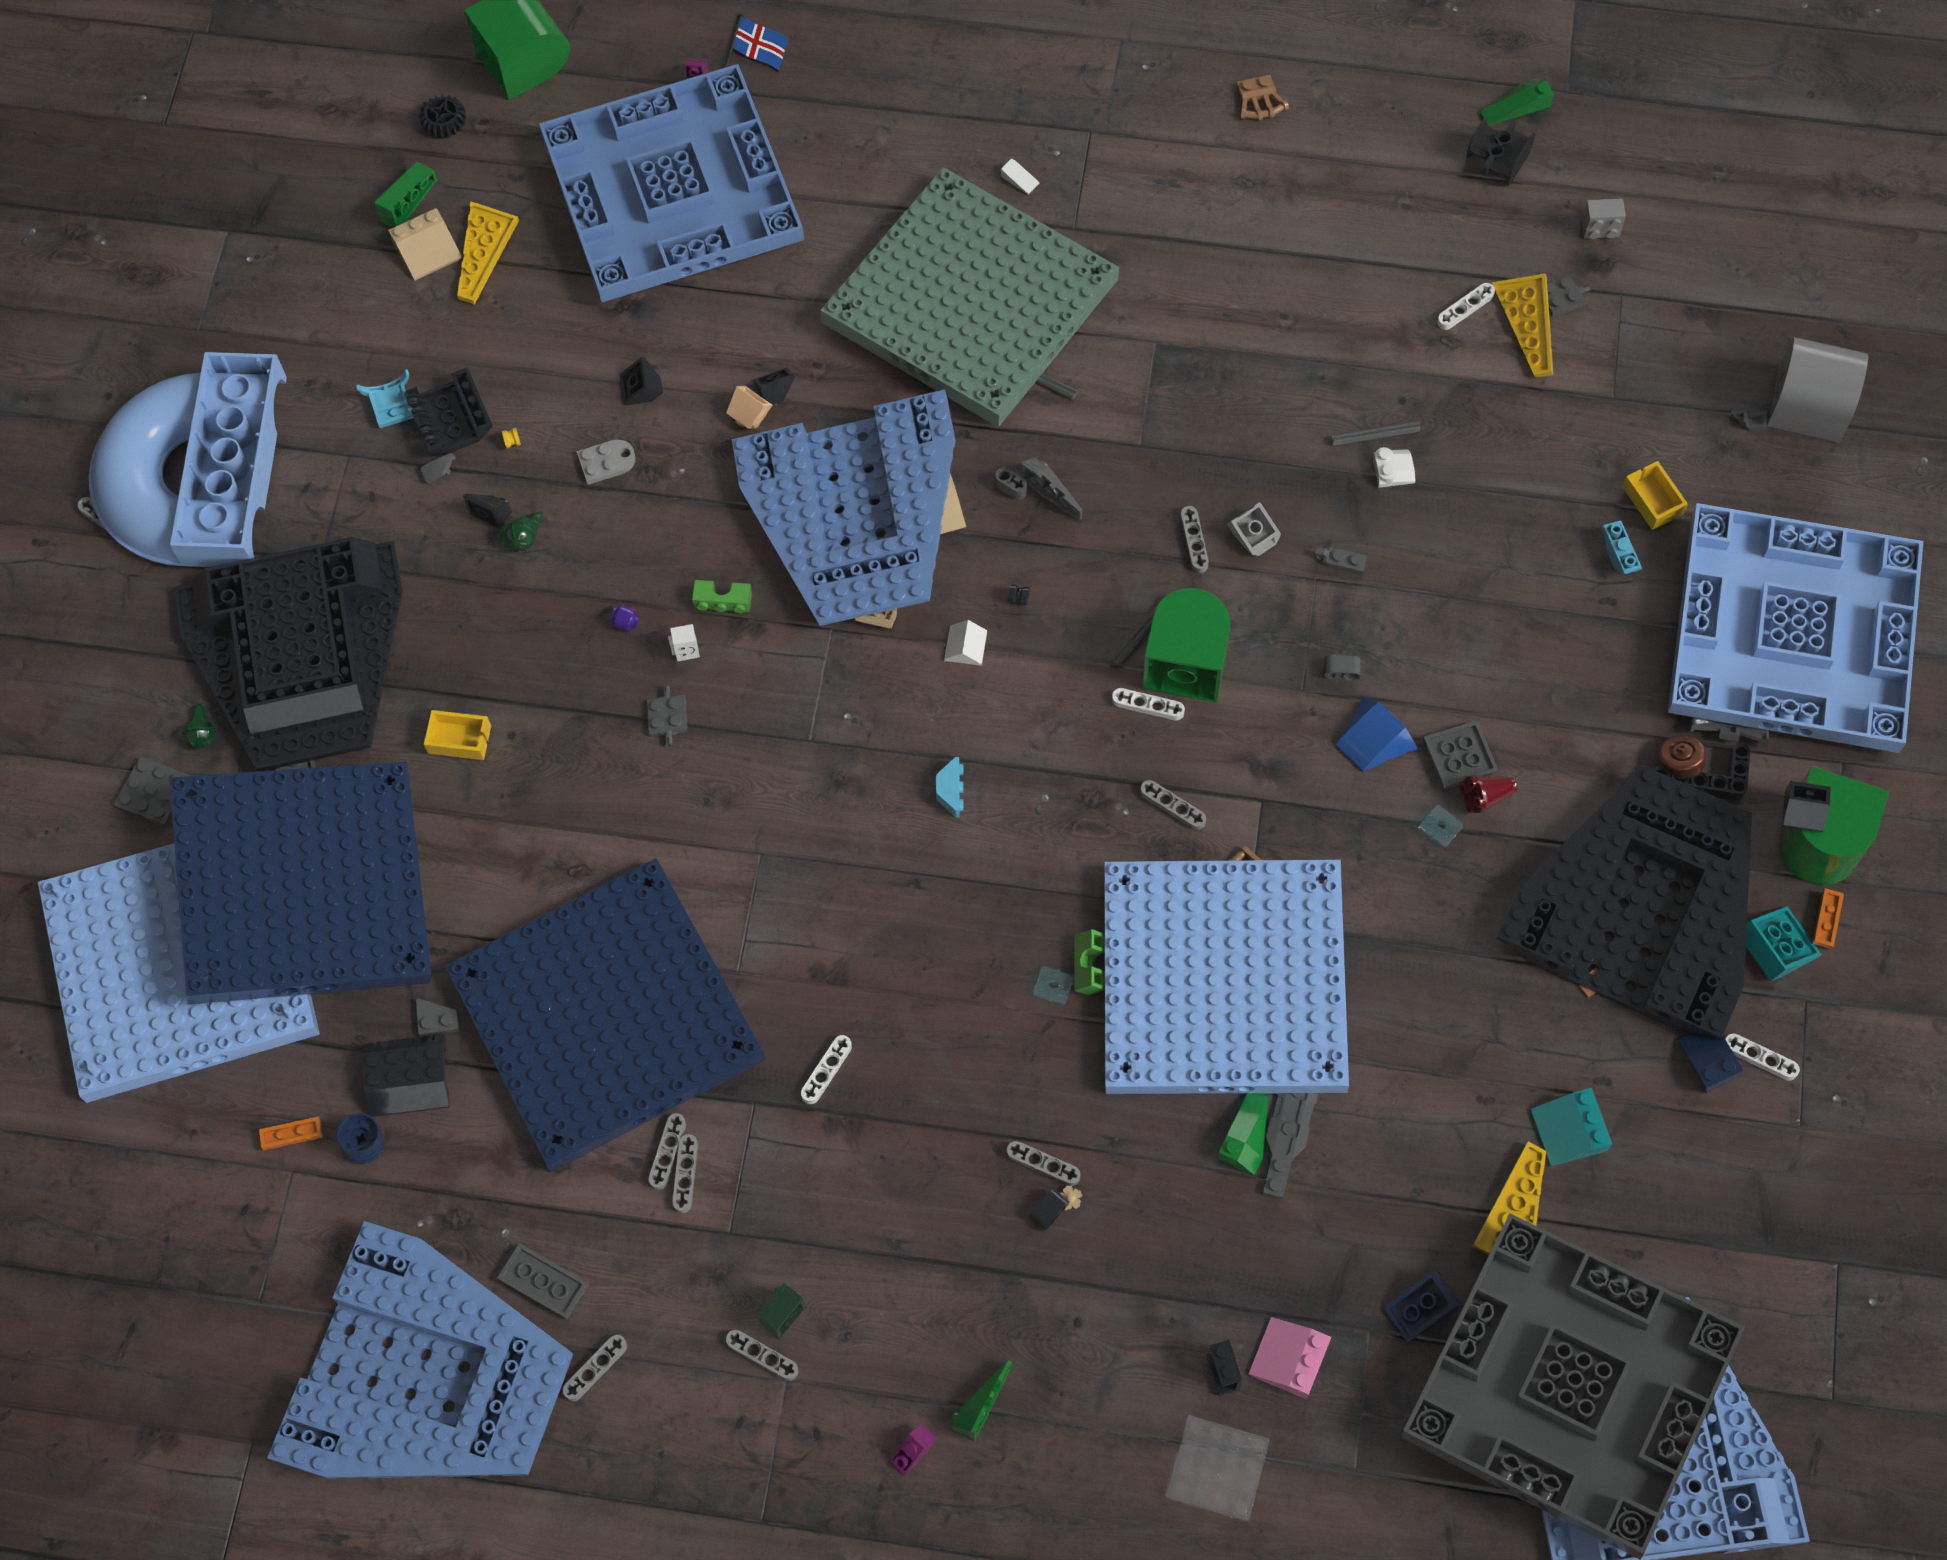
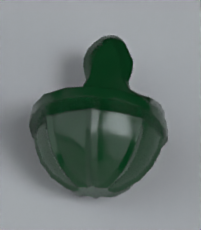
M543 512L534 513L531 519L521 517L505 525L499 535L501 543L509 549L524 550L529 548L537 537V527L543 520Z
M197 704L192 711L194 719L183 727L182 736L185 742L192 748L203 749L213 741L216 731L214 730V725L205 719L206 711L202 704Z

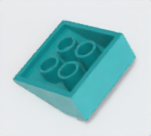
M1788 906L1747 923L1746 947L1770 981L1784 977L1822 955L1817 947L1812 944V940Z
M1592 1088L1573 1092L1530 1109L1550 1167L1607 1152L1612 1146Z

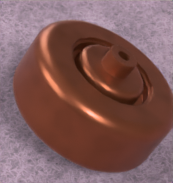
M1677 735L1670 737L1659 748V766H1664L1666 771L1670 772V777L1673 774L1675 779L1692 778V776L1694 777L1699 772H1702L1706 765L1705 747L1701 741L1692 736Z

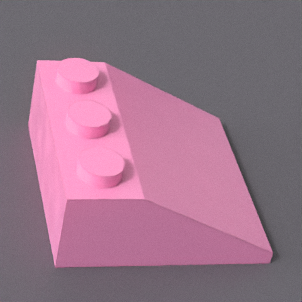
M1271 1317L1248 1375L1307 1400L1331 1337L1314 1329Z

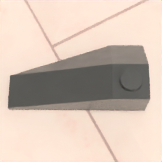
M1036 458L1023 461L1021 464L1022 478L1026 480L1027 486L1080 521L1082 519V508L1048 464Z

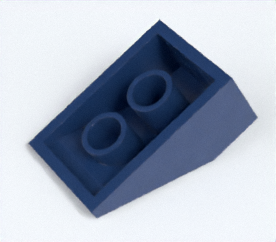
M1692 1032L1678 1039L1706 1093L1743 1076V1069L1724 1036H1722L1721 1040H1718L1703 1032Z
M1432 1271L1386 1305L1384 1309L1406 1342H1410L1447 1319L1463 1306L1441 1274Z

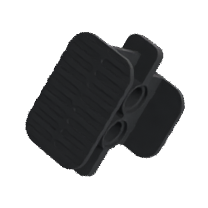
M1484 118L1471 137L1466 158L1469 159L1474 154L1485 159L1486 163L1483 166L1481 175L1486 177L1491 170L1508 178L1507 185L1510 186L1531 152L1535 133L1527 137L1514 131L1516 125L1514 121H1511L1506 131L1499 132L1486 126L1487 119Z

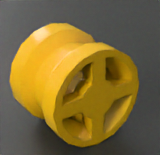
M512 428L508 432L506 430L502 431L506 448H510L512 445H521L516 428Z

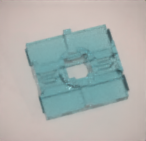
M1437 804L1418 828L1429 835L1431 840L1434 839L1443 847H1446L1458 832L1461 831L1464 823ZM1442 823L1445 825V829H1442L1437 824Z
M1043 966L1034 987L1033 996L1065 1006L1074 983V976L1061 972L1060 969L1054 970ZM1049 984H1057L1058 988H1050Z

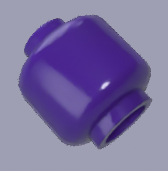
M621 604L618 608H614L610 621H612L613 627L628 632L632 627L636 628L639 617H636L637 612L635 609Z

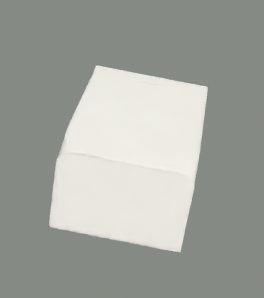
M1010 159L1001 169V177L1027 195L1039 184L1030 173L1013 159Z

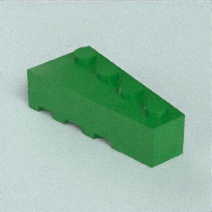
M416 162L374 202L381 223L391 228L405 223L436 183L435 171Z

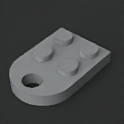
M611 440L576 451L588 485L624 474L635 463L633 447L623 440ZM623 452L630 453L628 457L621 456Z

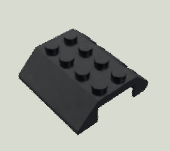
M468 367L451 373L453 381L420 394L417 386L404 392L409 407H413L411 413L421 435L426 436L423 441L428 453L446 455L475 444L493 427Z
M445 1034L435 1035V1040L434 1036L430 1035L428 1036L427 1043H423L421 1037H416L415 1042L414 1038L397 1039L395 1043L394 1040H389L387 1048H383L381 1042H376V1045L374 1043H365L362 1053L364 1094L368 1114L371 1117L450 1108L449 1088L445 1081Z

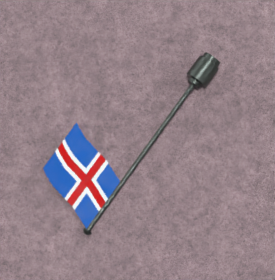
M742 13L738 14L739 19L724 68L728 67L732 51L734 50L751 60L768 65L779 72L788 38L776 31L751 22L744 18Z

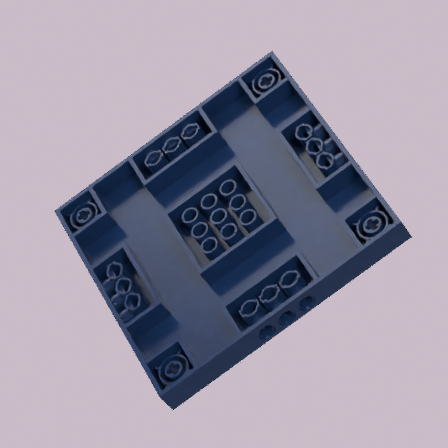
M407 762L169 778L187 1005L430 983L431 967ZM410 959L412 963L409 964L406 960ZM204 977H208V981H203Z
M657 858L445 965L550 1172L569 1164L766 1060L763 1050ZM474 973L475 977L471 978L470 975ZM738 1045L741 1049L737 1050L734 1046ZM559 1139L561 1144L557 1145L555 1140Z

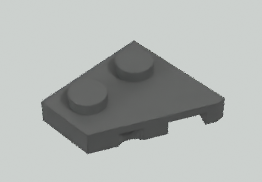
M419 998L416 999L418 1034L420 1037L459 1031L457 1010Z

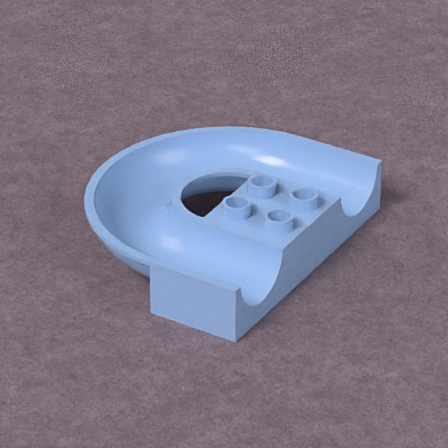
M205 352L201 373L184 374L160 381L135 395L115 413L105 427L94 449L89 470V491L99 520L119 544L142 558L175 566L213 567L254 558L252 548L253 520L257 510H265L277 440L274 422V395L277 384H286L287 379L277 355ZM189 440L179 496H177L165 485L163 467L172 450Z

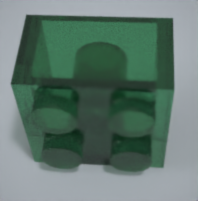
M785 1283L773 1290L771 1293L772 1298L768 1302L762 1303L757 1314L760 1324L779 1340L806 1308L804 1299Z

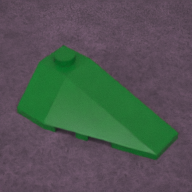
M1536 78L1519 84L1480 111L1482 119H1487L1486 126L1498 124L1551 107L1554 93L1546 80Z
M1247 1093L1219 1151L1218 1160L1255 1176L1263 1158L1269 1096L1262 1093Z
M1008 1360L961 1407L959 1412L956 1411L951 1419L953 1431L976 1441L1011 1370V1361Z

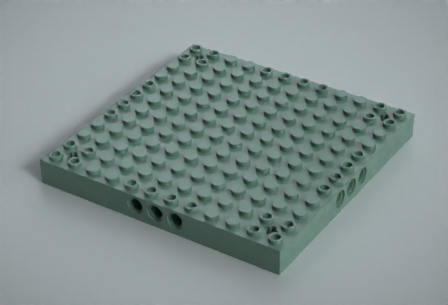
M943 167L820 310L821 323L934 390H945L948 398L999 427L1118 281L1119 267Z

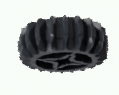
M443 94L441 97H437L435 95V99L429 98V102H424V107H420L419 118L421 126L430 136L434 135L437 138L440 135L444 138L446 135L450 137L452 133L457 135V130L462 131V126L465 125L466 111L461 101H458L456 97L452 98L450 95L445 97Z

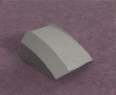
M1260 502L1227 523V526L1247 551L1256 556H1260L1275 546L1281 536V533Z

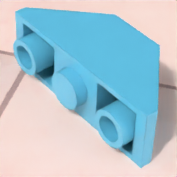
M1622 521L1604 525L1606 552L1613 567L1622 574L1641 570L1642 567Z
M955 757L936 775L937 801L956 818H960V811H963V799H960V793H963V781H960V775H963V764L959 763V757Z

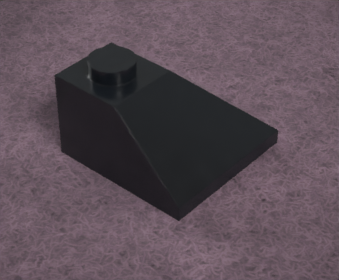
M644 357L639 358L620 373L624 405L652 402L663 394L661 377Z
M786 367L753 379L760 397L772 404V407L780 404L779 402L784 401L795 376Z
M478 494L463 495L470 515L499 529L502 528L512 512L509 502L502 497L497 498L493 495Z

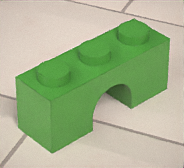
M695 580L692 598L694 608L702 611L712 609L719 612H750L751 584L732 583L729 593L718 595L715 593L714 581Z
M1092 929L1076 934L1074 945V991L1085 995L1104 991L1105 971L1095 968L1094 962L1098 955L1105 953V934Z

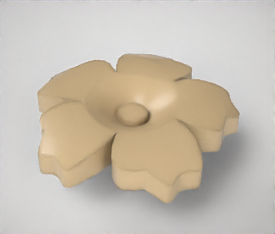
M1071 1185L1066 1186L1063 1189L1064 1193H1061L1070 1201L1065 1210H1071L1072 1206L1077 1209L1081 1203L1079 1199L1082 1197L1081 1191L1073 1190Z

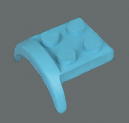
M407 369L399 378L385 385L376 387L356 385L357 390L361 394L370 397L380 428L414 418L411 413L412 408L409 407L404 396L406 391L404 386L409 379Z

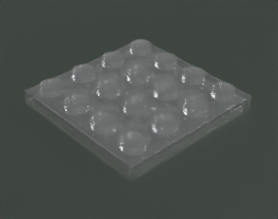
M1188 1415L1166 1498L1249 1522L1270 1439Z

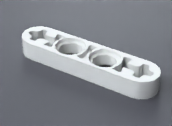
M1483 283L1441 312L1437 321L1438 326L1441 329L1448 330L1478 310L1493 298L1494 286L1490 283ZM1475 299L1478 303L1472 305L1468 302V300ZM1461 308L1464 310V313L1457 314L1455 309Z
M1118 688L1112 694V702L1119 708L1176 721L1184 716L1185 707L1178 701L1124 688ZM1120 695H1123L1122 700L1119 701V700H1118V697H1119ZM1129 696L1131 697V704L1128 703ZM1141 698L1145 703L1142 706H1137L1134 704V700ZM1154 703H1161L1163 708L1161 710H1154L1152 705ZM1175 708H1179L1177 714L1173 713V710H1175Z
M1730 1034L1725 1039L1729 1046L1732 1040L1736 1041L1734 1048L1730 1046L1736 1057L1784 1080H1793L1799 1074L1800 1069L1796 1062L1738 1034ZM1743 1044L1746 1045V1046L1743 1048L1742 1052H1740L1739 1050L1741 1049V1046H1742ZM1747 1049H1755L1757 1052V1056H1748L1746 1052ZM1767 1057L1774 1058L1776 1065H1767L1765 1059ZM1782 1062L1783 1064H1782L1780 1070H1778L1777 1068H1778V1066L1780 1065V1063ZM1788 1067L1792 1068L1791 1074L1787 1073Z
M840 1035L835 1038L801 1090V1096L805 1103L814 1104L819 1100L850 1053L852 1044L847 1036ZM845 1041L847 1047L841 1048L839 1052L842 1056L840 1057L837 1054V1051L839 1050L838 1043H843ZM829 1057H835L838 1060L834 1066H828L826 1061ZM819 1073H824L827 1076V1079L822 1083L817 1082L815 1079ZM811 1083H813L816 1086V1088L813 1091L815 1096H810L809 1098H807L806 1092L812 1091L814 1087Z

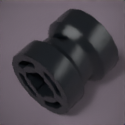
M1011 584L1008 602H1019L1021 605H1027L1030 587H1018L1016 584Z

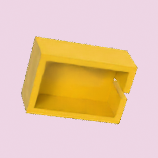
M1658 461L1644 467L1643 471L1640 469L1626 476L1622 486L1652 530L1684 515L1688 503Z
M431 710L424 741L427 753L484 760L487 749L486 741L489 739L491 730L490 721L487 716Z

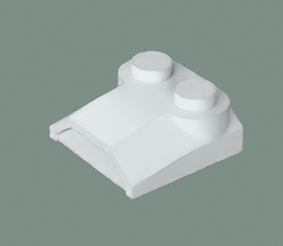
M1382 447L1373 452L1372 458L1379 488L1415 483V470L1409 450H1390L1389 448Z

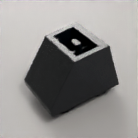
M1790 781L1785 789L1782 826L1823 832L1830 806L1831 787Z

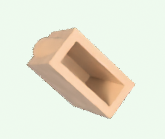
M736 386L727 414L734 418L738 425L748 429H756L773 405L748 387Z

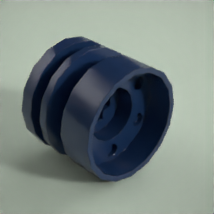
M364 1113L351 1114L343 1119L338 1126V1143L349 1161L355 1164H367L377 1159L382 1153L384 1147L383 1135L378 1123L370 1115Z

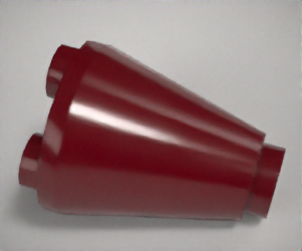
M1472 775L1467 776L1464 783L1460 784V792L1464 795L1466 809L1469 813L1484 812L1517 791L1515 779L1504 776Z

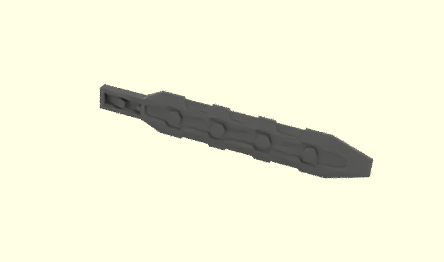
M1277 1093L1278 1097L1274 1114L1270 1119L1266 1135L1272 1158L1263 1195L1283 1200L1291 1162L1306 1147L1310 1131L1309 1123L1318 1093Z

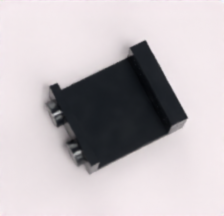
M1230 1340L1209 1345L1211 1353L1207 1354V1359L1219 1396L1239 1391L1242 1377Z

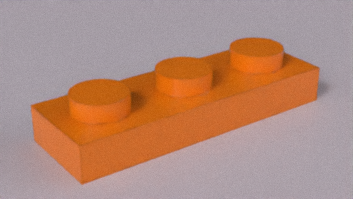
M1827 888L1822 891L1812 944L1828 949L1834 947L1844 893Z
M319 1116L259 1129L263 1151L323 1138Z

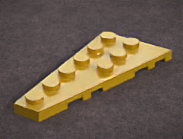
M470 201V214L468 215V228L466 230L463 251L464 257L457 294L459 300L475 305L519 222L518 216Z
M1546 274L1492 282L1535 378L1553 375Z
M1529 1141L1527 1142L1472 1247L1489 1256L1510 1213L1536 1226L1546 1157L1545 1150Z

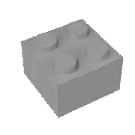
M1623 199L1587 200L1581 220L1584 238L1619 237L1626 218Z

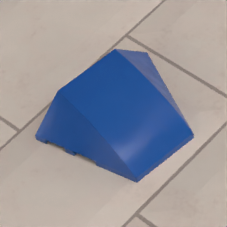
M1365 697L1362 698L1336 744V747L1362 772L1384 764L1385 761L1392 758L1401 757L1402 754L1409 751L1417 750L1407 728L1380 702Z

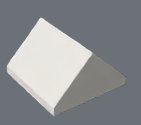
M969 620L951 625L944 661L982 666L987 630Z

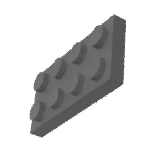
M520 1243L497 1277L502 1283L566 1320L589 1286L588 1282Z

